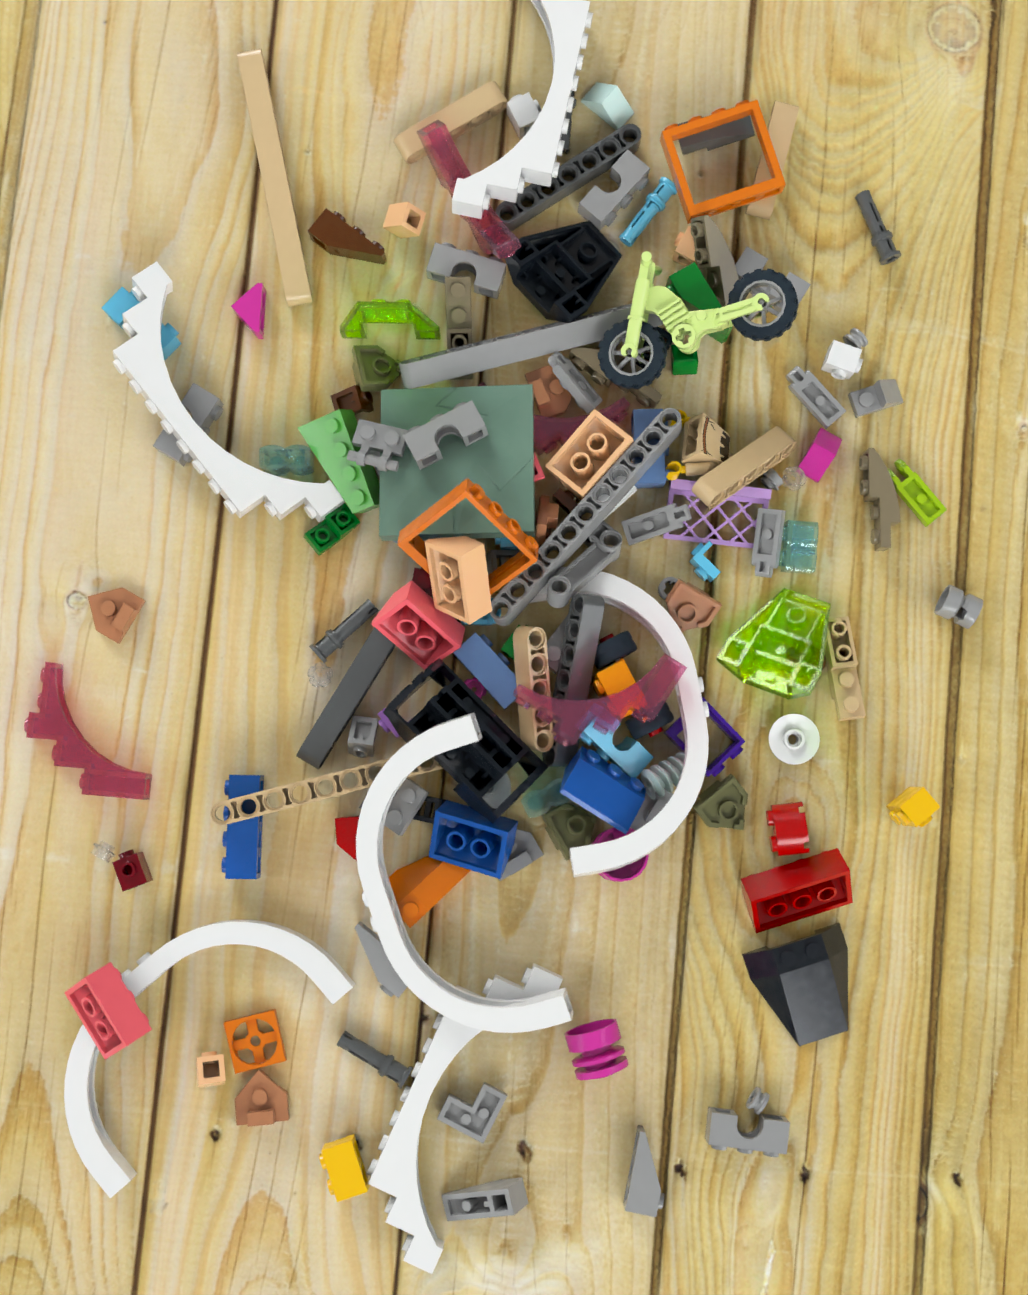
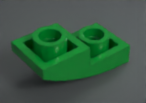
M344 503L325 516L321 523L306 532L304 538L320 556L360 524V521Z

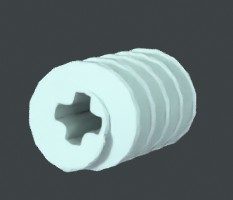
M678 752L675 756H670L667 760L660 761L658 765L655 764L649 769L642 770L641 782L646 787V793L651 799H656L655 792L660 797L665 796L664 788L671 793L674 790L673 784L677 787L683 769L684 752Z

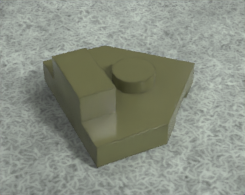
M378 345L353 346L354 363L352 368L356 385L360 386L361 392L387 390L401 374L399 362L401 361L392 359Z
M730 774L721 782L717 780L699 795L700 799L692 807L708 827L744 830V813L748 794L736 778Z
M564 802L541 815L547 826L545 829L556 849H560L566 861L570 859V848L591 844V836L597 816L588 810Z

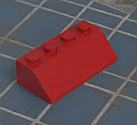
M838 848L740 879L743 896L756 933L853 903L850 869Z

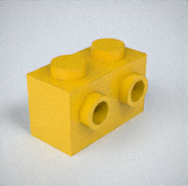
M908 787L886 806L891 811L889 816L897 825L902 824L903 826L911 827L927 825L933 819L931 815L940 808L939 804L924 787Z
M353 1134L324 1144L321 1150L322 1153L319 1154V1159L323 1170L327 1169L330 1178L327 1179L328 1189L331 1195L335 1194L337 1202L368 1192L369 1180L355 1135Z

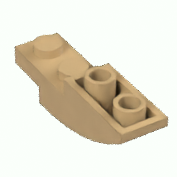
M849 616L823 619L828 680L831 698L835 701L838 721L862 719L866 714L856 669L858 661Z

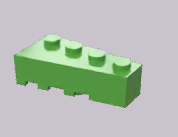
M338 409L298 427V430L353 514L366 513L379 507L380 483L373 466L367 464L360 466L354 461L347 460L349 450L358 452L361 447L354 446L352 443L358 423L353 410Z

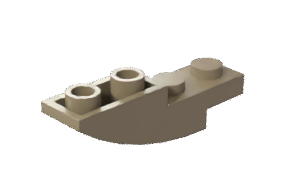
M709 215L691 218V235L694 240V257L699 269L706 268L707 283L721 306H727L729 293L734 288L735 282L739 280L730 249L722 233Z
M445 276L447 349L472 343L470 276ZM473 373L448 380L473 379Z
M572 348L569 359L578 370L583 371L584 369L591 374V379L598 385L602 386L604 384L609 387L612 384V381L605 376L600 368V360H598L599 350ZM614 355L618 366L625 358ZM629 361L621 370L632 373L631 362ZM636 365V372L642 370L641 367ZM645 385L640 389H625L618 386L624 392L628 393L630 391L637 396L636 400L645 407L650 406L654 409L662 397V394L649 385Z
M868 448L859 459V468L863 470V480L860 481V494L863 495L864 502H874V505H871L870 517L871 520H874V529L871 531V543L874 544L875 551H886L891 548V527L901 522L900 508L894 483L886 465L874 448Z

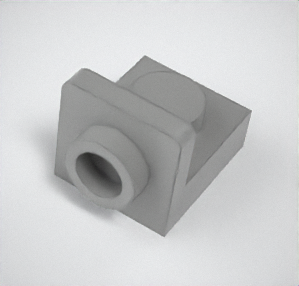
M353 715L348 737L349 754L360 758L374 756L378 718Z

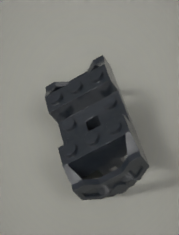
M439 658L427 667L424 672L422 671L417 675L412 684L406 686L388 704L383 714L390 720L398 735L408 743L419 734L436 725L474 712L482 738L479 741L438 754L433 758L458 782V785L453 790L473 810L486 817L493 824L545 772L548 766ZM430 679H433L443 688L407 723L398 713V709ZM518 762L528 777L496 809L492 808L482 797Z

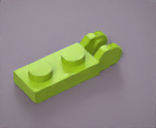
M898 459L894 464L896 469L906 479L901 482L894 472L888 469L896 493L922 524L927 527L947 510L918 474L913 472L902 459Z

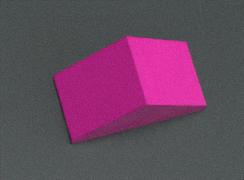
M257 283L231 307L258 339H263L266 289L263 283Z
M820 428L796 471L818 483L836 456L842 439Z

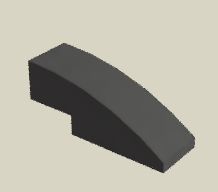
M747 116L678 140L682 154L685 155L704 148L710 151L753 137L755 133L751 117Z

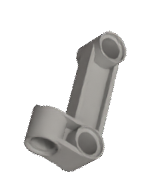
M604 520L583 542L589 548L561 573L553 576L548 581L546 599L550 606L554 608L566 606L574 594L579 592L608 564L619 558L622 535Z

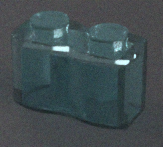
M267 445L259 449V466L264 472L275 476H282L289 472L299 476L309 475L314 472V454L305 445H291L286 448L278 445Z
M787 520L784 523L783 548L780 551L778 565L781 566V572L815 573L818 522Z
M563 778L554 779L543 789L530 791L523 796L520 801L529 818L541 816L551 806H559L570 800L560 793Z

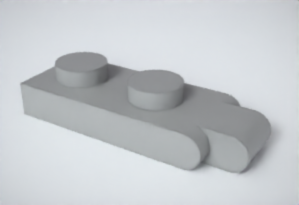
M555 352L548 358V363L553 368V373L559 379L561 386L571 393L575 398L576 404L581 409H584L587 414L603 401L568 358H565L560 352Z
M796 366L785 376L791 383L788 386L790 391L825 429L846 412L841 404L809 370L804 372L799 366Z
M673 503L621 521L628 545L631 546L683 528V522L692 519L687 504L677 507V504Z
M758 508L751 562L752 566H756L755 576L771 578L773 568H778L786 513L784 510Z

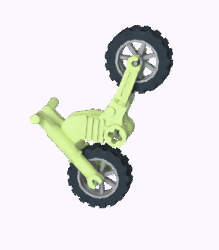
M645 251L641 255L639 275L635 283L630 315L623 322H617L612 325L613 328L604 333L605 337L599 343V365L610 381L625 389H640L645 385L652 384L655 378L658 379L660 377V372L666 366L667 349L661 334L648 323L649 314H655L662 320L667 331L672 335L673 343L685 354L697 351L700 346V340L704 335L722 331L732 326L744 337L754 341H770L775 337L778 338L791 328L793 321L797 317L798 298L792 282L780 272H775L773 269H756L750 274L749 272L744 274L742 279L735 282L734 288L729 293L727 306L688 311L683 301L668 288L654 286V277L661 275L662 268L655 265L652 261L651 253ZM767 286L765 293H757L756 288ZM773 288L780 296L770 300L769 294ZM752 291L755 297L746 299L748 294ZM782 301V309L779 313L772 308V304ZM768 312L777 316L770 323L766 321V313ZM762 317V324H756L751 321ZM688 334L690 336L688 338L689 343L684 344V336ZM644 340H646L649 346L643 348ZM622 341L624 345L621 351H616V347ZM651 350L648 362L644 359L643 353ZM614 355L626 358L617 366ZM629 361L631 362L632 373L621 370ZM636 362L646 365L642 370L636 372Z

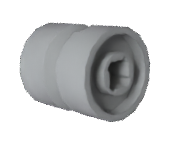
M948 585L942 592L934 613L947 620L954 618L955 624L969 629L980 614L983 600L972 594L965 596L963 590L953 585Z

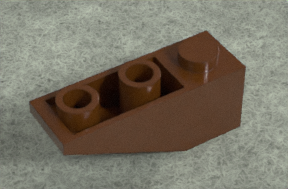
M326 208L308 230L311 240L331 255L383 265L387 261L384 247L375 240L371 242L365 238V233L357 226L352 228L348 225L346 219L337 211L332 213Z

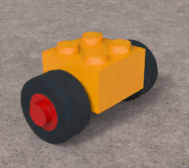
M624 631L615 636L611 633L600 639L594 665L597 669H602L615 662L614 665L596 673L593 677L595 681H593L592 686L598 697L603 695L607 703L604 705V708L617 721L640 710L641 713L625 721L633 739H639L647 734L652 737L664 731L662 726L674 720L669 706L665 701H662L651 708L648 707L623 659L637 650V646L629 631Z

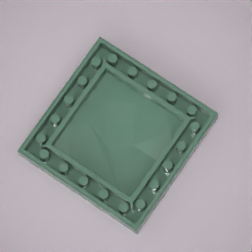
M533 384L381 390L380 424L409 430L414 426H422L430 422L431 418L435 415L445 414L453 410L461 402L467 403L472 400L488 431V436L468 446H465L462 439L455 434L444 436L438 445L443 459L422 470L419 469L407 444L403 457L392 456L391 460L399 462L398 471H380L379 537L382 541H398L399 533L404 527L467 478L474 484H479L483 488L485 495L492 502L496 501L510 519H515L527 536L535 537ZM464 498L418 534L423 540L467 536L472 539L507 538L467 498Z

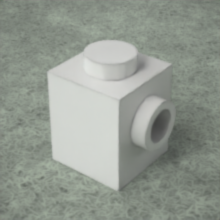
M529 92L524 95H515L507 102V115L519 139H521L530 130L541 112L538 101L536 99L533 100Z
M833 340L828 347L821 370L831 373V376L836 379H850L861 368L863 359L860 358L862 349Z

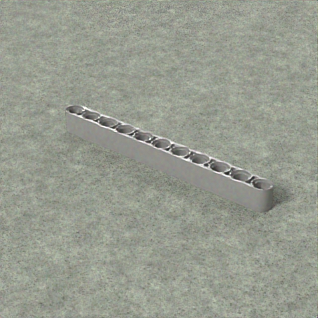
M632 303L579 316L570 323L555 322L399 362V368L404 388H417L603 340L605 337L604 333L607 330L613 328L612 325L627 319L628 315H630ZM649 314V324L653 327L663 325L662 320L657 315Z
M666 408L657 415L538 549V561L510 580L491 601L492 612H490V615L496 624L507 626L517 618L682 431V421L678 410ZM668 420L676 421V424L673 426L664 425ZM653 438L660 440L656 445H650L648 441ZM635 457L643 458V461L639 464L631 463V460ZM618 476L626 477V480L622 483L614 481ZM603 494H607L610 496L609 499L604 502H600L597 500L598 497ZM585 513L593 514L590 520L583 521L580 519ZM566 533H576V536L573 539H564ZM553 550L559 552L556 558H547L549 552ZM536 569L542 570V574L539 577H530L532 571ZM519 588L525 589V593L521 597L513 596L515 590ZM502 607L508 608V612L504 616H496L498 609Z

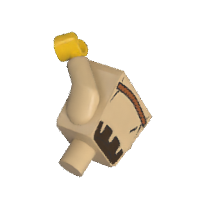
M678 410L681 415L682 428L685 424L681 462L685 463V466H682L678 461H671L666 469H672L675 472L672 471L667 474L666 478L668 480H676L680 473H686V476L705 475L733 456L730 453L731 438L729 434L712 417H708L705 413L700 415L691 414L688 417L683 410ZM672 420L670 426L675 425L676 421Z

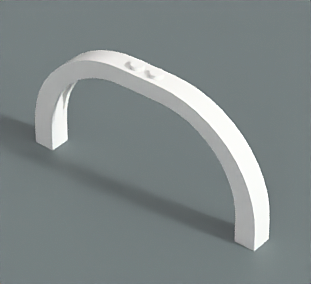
M561 567L554 576L561 573L566 567ZM542 570L532 571L530 577H539L542 574ZM602 571L577 593L601 596L604 603L626 612L640 622L659 643L670 665L683 725L685 756L680 780L674 794L665 807L650 822L631 834L616 840L569 849L573 877L616 870L636 862L662 845L676 831L694 805L703 784L709 753V736L706 717H709L707 702H703L701 692H704L702 677L697 676L693 656L683 633L670 614L644 590L627 580ZM548 583L530 603L547 601Z
M473 712L436 725L413 738L386 762L374 779L362 805L356 835L357 866L364 891L362 892V899L364 905L370 909L372 929L378 933L385 954L394 970L405 985L430 1008L460 1024L480 1030L501 1033L530 1032L572 1021L574 1011L566 987L524 999L497 1000L470 994L445 981L424 962L412 944L404 926L384 863V824L393 797L408 775L423 762L438 754L479 741L482 738L475 713Z
M239 919L219 921L186 932L163 945L152 955L147 952L136 961L139 965L132 972L127 969L121 974L123 983L136 998L169 968L189 954L218 945L243 944L270 950L293 962L313 980L332 1004L337 1002L355 985L354 981L327 951L301 933L271 922ZM82 1025L73 1043L67 1062L64 1083L65 1114L70 1135L83 1164L111 1198L137 1175V1172L116 1148L102 1124L97 1108L94 1087L99 1049L85 1026Z

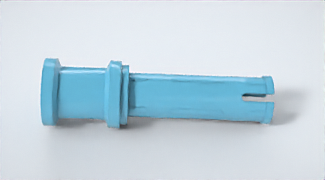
M661 177L659 185L653 193H649L646 196V203L619 236L623 244L631 247L657 212L663 211L669 198L677 193L675 184L670 179Z

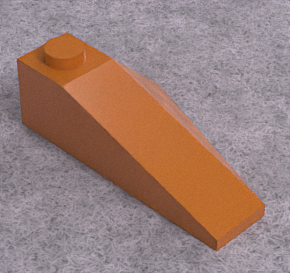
M428 856L396 870L388 878L402 920L411 928L471 870Z

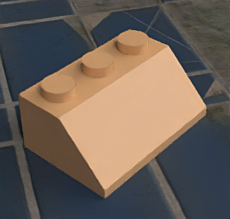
M594 409L545 467L572 494L582 500L631 446L634 440L630 435Z
M467 536L425 540L434 607L469 625L492 612L484 543Z

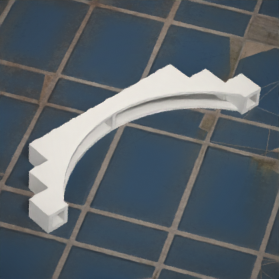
M530 0L545 26L553 58V79L546 102L530 130L513 149L484 170L465 179L457 178L452 197L453 214L482 219L483 211L489 209L491 198L516 203L518 193L523 194L525 182L550 187L552 177L557 178L560 163L556 162L557 155L562 156L565 144L561 137L562 134L567 135L570 119L566 118L567 112L572 113L574 97H571V92L577 91L579 76L575 74L576 70H581L584 55L580 54L581 49H586L589 34L585 33V29L591 28L593 13L589 12L590 1Z
M157 261L133 276V288L131 290L140 303L122 314L124 323L122 327L131 339L113 350V365L121 375L123 373L127 375L130 379L128 383L137 395L141 393L146 399L144 403L153 415L155 413L158 414L162 420L160 424L168 434L173 433L177 438L176 444L182 453H188L194 460L192 464L199 474L204 473L210 480L208 485L215 494L220 493L226 500L223 503L231 514L236 513L241 518L264 501V507L272 517L276 515L281 520L304 504V510L311 519L316 518L320 523L325 519V516L343 505L344 499L330 480L325 483L301 482L263 472L226 452L195 423L180 401L171 383L161 345L163 310L167 295L173 291L172 280Z
M534 963L532 969L527 967L521 980V982L525 983L524 986H520L495 974L493 980L488 978L482 993L486 994L485 998L524 999L558 990L563 978L561 975ZM456 985L457 988H459V989H461V990H463V991H465V992H468V993H470V994H474V995L480 996V995H478V994H476V993H474V992H471V991H469V990H467V989H465V988H463V987H461V986ZM438 1013L432 1027L436 1029L433 1039L427 1038L421 1051L425 1053V1057L422 1063L416 1062L411 1076L415 1079L411 1087L406 1085L401 1095L400 1101L404 1102L400 1112L394 1111L389 1125L393 1126L389 1136L383 1135L378 1149L382 1151L379 1159L373 1158L367 1174L371 1175L368 1182L369 1185L395 1196V1198L390 1196L384 1212L388 1213L386 1223L409 1233L402 1246V1250L405 1251L403 1261L430 1274L433 1273L443 1251L444 1241L439 1239L435 1233L421 1192L418 1169L421 1124L429 1098L444 1070L456 1054L474 1036L482 1031L460 1024Z

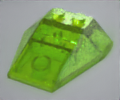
M373 299L371 302L357 301L340 325L341 336L345 339H367V323L413 324L416 339H441L440 327L415 302L407 299H399L396 302H386L383 299Z
M784 588L727 639L716 659L740 681L788 700L810 696L822 675L831 603Z

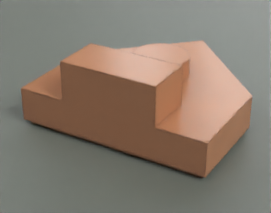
M547 365L525 374L527 383L533 384L534 401L542 421L566 413L573 396L561 386L551 366Z
M541 495L539 498L535 540L539 548L545 542V538L548 539L551 535V528H557L559 504L549 503L550 496Z
M681 579L677 580L665 599L668 613L677 623L682 633L686 630L709 626L722 606L719 601L710 597L708 593Z
M123 587L88 596L96 631L118 644L121 643L146 602Z
M261 1069L256 1072L235 1098L236 1126L270 1125L278 1121H288L290 1119L288 1092L280 1085H277Z

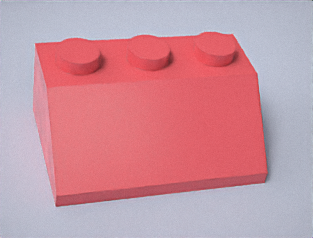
M412 580L390 597L371 623L424 670L439 658L443 660L461 648L465 627L454 617L436 609L433 598Z
M111 962L89 974L64 992L105 1060L152 1030L147 1016L141 1012L135 1002L133 993L127 989L122 981L119 970Z

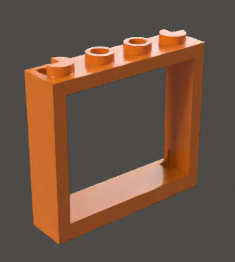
M744 100L737 103L733 108L727 110L720 108L713 111L709 116L703 118L702 116H696L688 120V123L679 126L678 124L669 125L661 133L660 143L688 224L691 223V218L704 215L711 217L780 194L786 185L758 100L751 102ZM751 115L772 179L694 204L673 141Z
M467 478L404 527L399 533L397 545L429 574L425 541L418 534L464 498H467L521 550L488 575L490 594H493L538 561L539 546L532 536H527L521 530L520 525L515 519H510L503 512L502 507L496 501L492 502L485 495L483 488L479 484H474Z

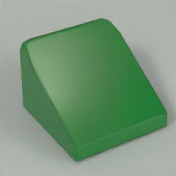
M671 345L672 374H697V351L685 354L676 345Z

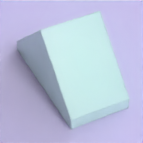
M596 82L581 99V102L615 130L624 126L634 115V111L617 85Z

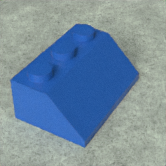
M582 746L565 768L560 793L626 834L645 800L646 787L639 779L631 778L623 773L617 765L609 764L601 759L597 752L587 750Z
M446 800L435 811L428 857L501 879L515 843L518 821L500 816L492 824L486 817L473 810L470 806Z

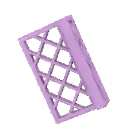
M683 479L669 480L667 505L673 504L674 494L684 495L690 503L688 508L693 507L701 518L691 526L686 521L683 522L687 528L680 535H673L668 532L663 534V539L708 543L710 541L712 544L753 548L754 543H748L742 534L752 526L756 529L757 518L753 521L745 509L752 503L762 504V508L768 509L772 489L745 486L703 515L695 505L700 499L697 498L692 501L689 497H697L692 492V487L696 481ZM728 500L734 501L740 509L729 518L720 508ZM739 502H747V504L742 507ZM717 509L726 521L714 529L706 517ZM742 512L750 524L739 532L731 520ZM701 521H704L712 531L704 538L698 537L692 530ZM727 523L736 533L729 541L723 540L717 533ZM690 531L693 537L684 535ZM714 534L718 539H709V537ZM739 537L743 542H736L734 540Z

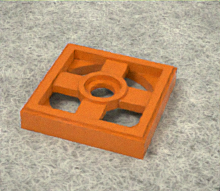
M276 1009L224 1022L235 1074L287 1060ZM257 1019L270 1024L274 1031L263 1033L258 1028ZM246 1022L248 1035L246 1038L235 1040L234 1033L241 1023ZM253 1036L260 1038L261 1042L258 1046L252 1045L251 1038ZM277 1041V1047L273 1056L265 1059L263 1047L267 1043ZM248 1048L253 1052L255 1062L247 1063L239 1058L238 1051Z

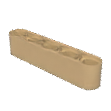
M495 81L488 82L403 131L394 139V144L405 162L413 164L498 115L506 109L508 101Z
M775 101L767 130L783 173L799 106ZM762 150L753 185L772 179ZM777 195L747 204L745 214L769 220Z
M776 426L699 478L693 485L692 492L712 509L787 458L796 448L797 442L779 426Z
M519 626L513 633L520 739L531 750L547 752L553 746L554 734L546 633L540 627Z

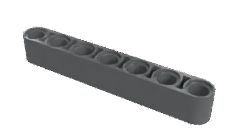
M635 124L622 126L560 165L557 178L552 177L550 187L530 184L524 188L523 194L518 193L516 203L508 201L500 203L496 209L497 228L503 232L515 230L611 169L627 149L635 154L638 151L641 140L640 128ZM631 137L635 141L627 142L624 140V138ZM612 150L614 154L607 155L604 153V151ZM592 163L594 167L586 168L583 164ZM566 175H570L574 179L572 181H566L563 179V177ZM545 188H550L554 192L551 194H545L542 192V190ZM530 201L533 205L531 207H524L522 203ZM504 214H510L513 218L510 220H503L501 216Z
M576 593L570 602L551 704L554 743L549 751L542 752L543 762L548 767H567L578 751L580 741L578 735L580 732L574 725L585 714L605 608L604 600L599 595Z
M375 627L296 755L318 770L329 756L396 646Z

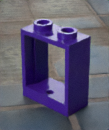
M702 697V701L707 702V700L704 697ZM707 702L709 718L732 741L706 768L705 777H709L711 774L715 777L725 768L723 763L729 757L733 760L743 751L741 745L746 741ZM680 716L663 733L681 752L685 753V744L677 736L683 730Z

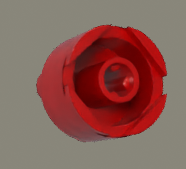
M802 801L771 805V810L766 811L767 825L773 826L774 836H769L771 852H777L778 856L810 852L809 848H804V843L809 842L805 812L799 813L798 808L803 806Z

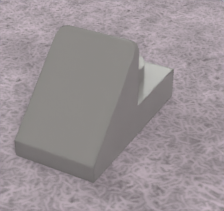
M896 379L878 380L873 386L848 394L855 418L903 403Z

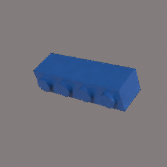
M229 775V780L225 781L224 792L225 795H228V800L264 791V775ZM246 799L242 804L243 811L247 814H252L256 810V803L252 799ZM227 806L224 807V821L230 817V810ZM263 815L227 824V831L223 832L222 839L223 847H226V857L222 858L221 866L222 873H225V879L261 878Z

